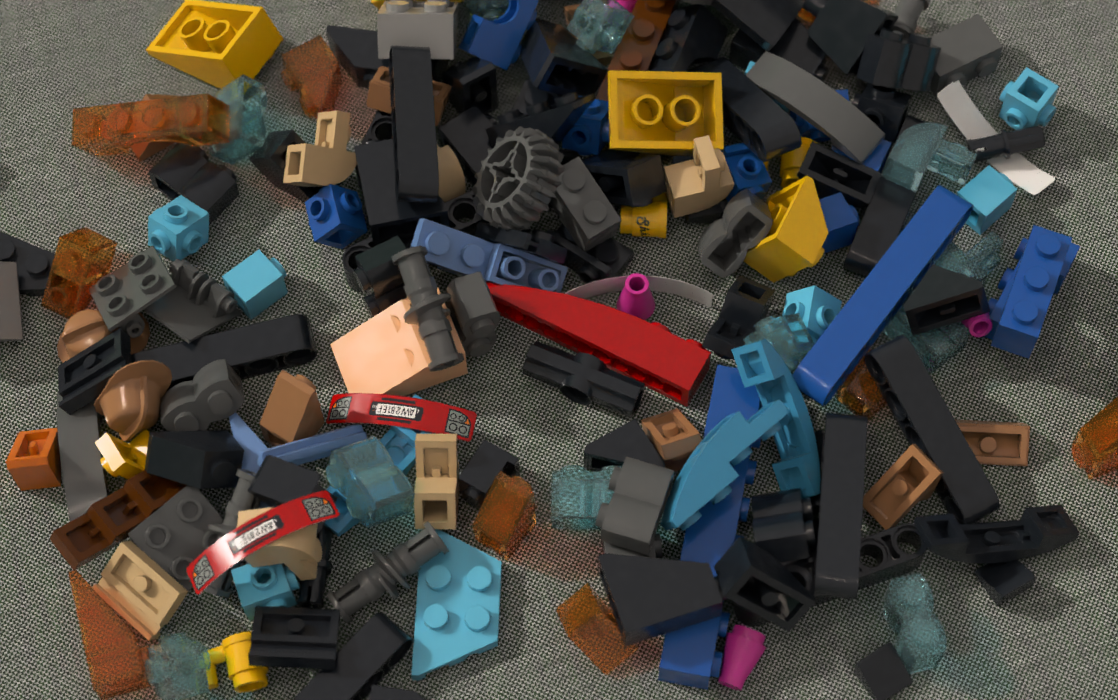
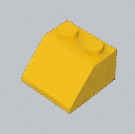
M808 175L768 196L765 203L768 204L773 220L771 229L758 245L747 250L744 259L746 264L773 283L787 276L792 277L806 267L812 268L819 262L824 253L822 245L828 235V229L814 180Z

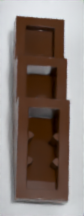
M144 470L129 478L123 488L92 504L87 513L54 530L49 539L75 571L129 538L128 533L187 485L147 473Z

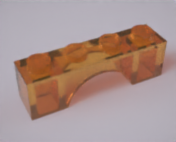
M206 93L74 108L72 146L94 156L129 153L131 145L142 142L166 141L193 146L229 143L230 106Z

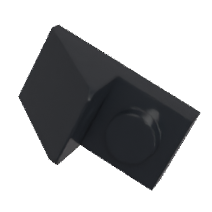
M266 455L247 491L270 507H277L291 500L327 490L317 484L321 477L317 472L272 455ZM329 492V494H330V496H331V498H332V500H333V502H334V504H335V502H336V500H337V497L334 496L332 493ZM325 521L318 522L317 533H320Z

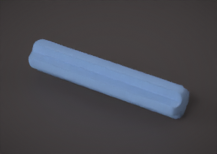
M360 424L346 426L261 450L257 458V464L261 466L266 455H272L290 463L301 465L362 447L367 439V434L363 431Z

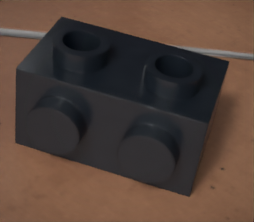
M607 149L600 152L599 155H593L582 160L611 204L643 207L653 202L652 198L667 192L660 155Z

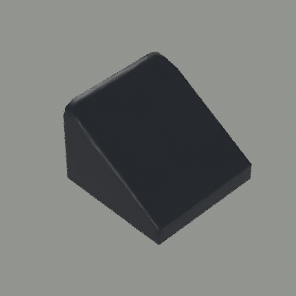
M1019 560L989 563L974 571L975 576L997 607L1031 588L1036 580L1034 574Z
M890 641L857 662L853 671L873 700H888L913 683L898 652Z

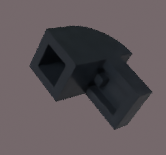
M739 275L727 291L719 318L707 332L702 347L712 350L721 358L735 360L731 349L756 341L767 316L775 290Z

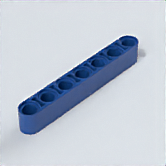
M938 185L794 371L792 376L800 392L821 406L828 404L913 293L930 267L935 264L964 226L974 208L973 204L942 185Z

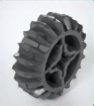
M519 126L515 131L508 130L504 138L498 137L496 139V146L493 149H487L488 155L484 161H480L482 167L480 172L475 174L477 183L472 188V191L476 194L473 198V204L477 206V214L488 221L491 226L495 228L500 227L504 230L513 229L518 231L520 228L527 230L531 221L538 222L541 212L549 211L548 204L552 198H557L554 193L556 188L563 183L559 176L565 169L560 164L564 155L559 152V145L538 129L534 130L530 127L524 128Z

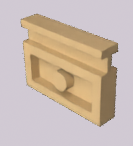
M131 540L120 543L102 571V578L91 589L148 641L159 638L161 635L159 632L162 627L169 623L188 593L181 584Z

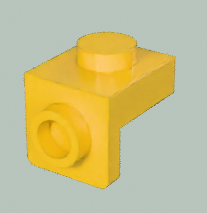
M143 430L129 443L107 432L98 439L95 444L103 455L100 462L106 471L113 477L120 475L126 479L144 471L150 431Z

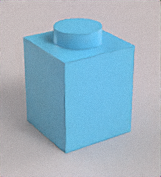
M990 165L957 192L958 196L974 205L966 224L979 235L1011 208L1017 192V188L1013 186L1012 181L1005 174L998 173Z
M260 250L254 252L222 276L226 290L234 293V299L238 302L237 305L250 320L288 293L284 278L287 276L286 271L277 259L272 257L269 260Z

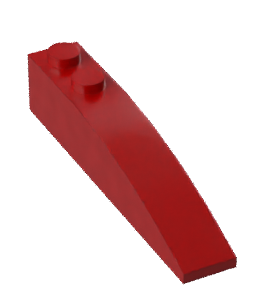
M486 282L501 316L576 353L591 354L602 360L607 365V368L645 383V387L686 407L690 404L709 371L711 352L702 347L703 345L693 339L684 340L672 334L666 326L660 323H649L604 304L568 294L526 286L500 285Z

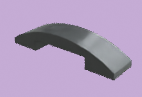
M766 51L745 75L772 100L776 99L830 137L833 146L858 163L863 164L885 138V133L842 95L809 72L782 57Z
M57 391L59 452L67 508L71 522L87 513L92 504L110 495L107 487L106 470L100 462L103 455L95 444L102 437L100 423L103 422L102 415L96 412L94 407L96 399L69 415L59 407V402L63 400V397Z

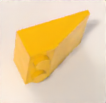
M185 0L146 51L150 56L217 88L245 91L252 84L254 77L264 64L273 56L274 51L283 41V37L263 7Z
M608 71L610 149L669 156H693L694 139L709 135L714 149L720 148L721 151L724 149L722 73Z

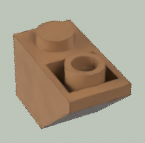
M284 370L277 376L259 423L265 441L276 447L315 436L325 422L320 407L321 404L316 393V386L309 379L300 374L294 377Z

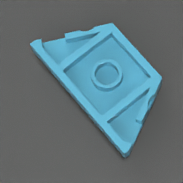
M439 529L434 530L444 542L449 552L445 555L443 552H440L422 565L418 571L411 672L412 680L415 681L426 678L425 674L445 665L451 667L465 661L471 654H481L498 646L502 561Z

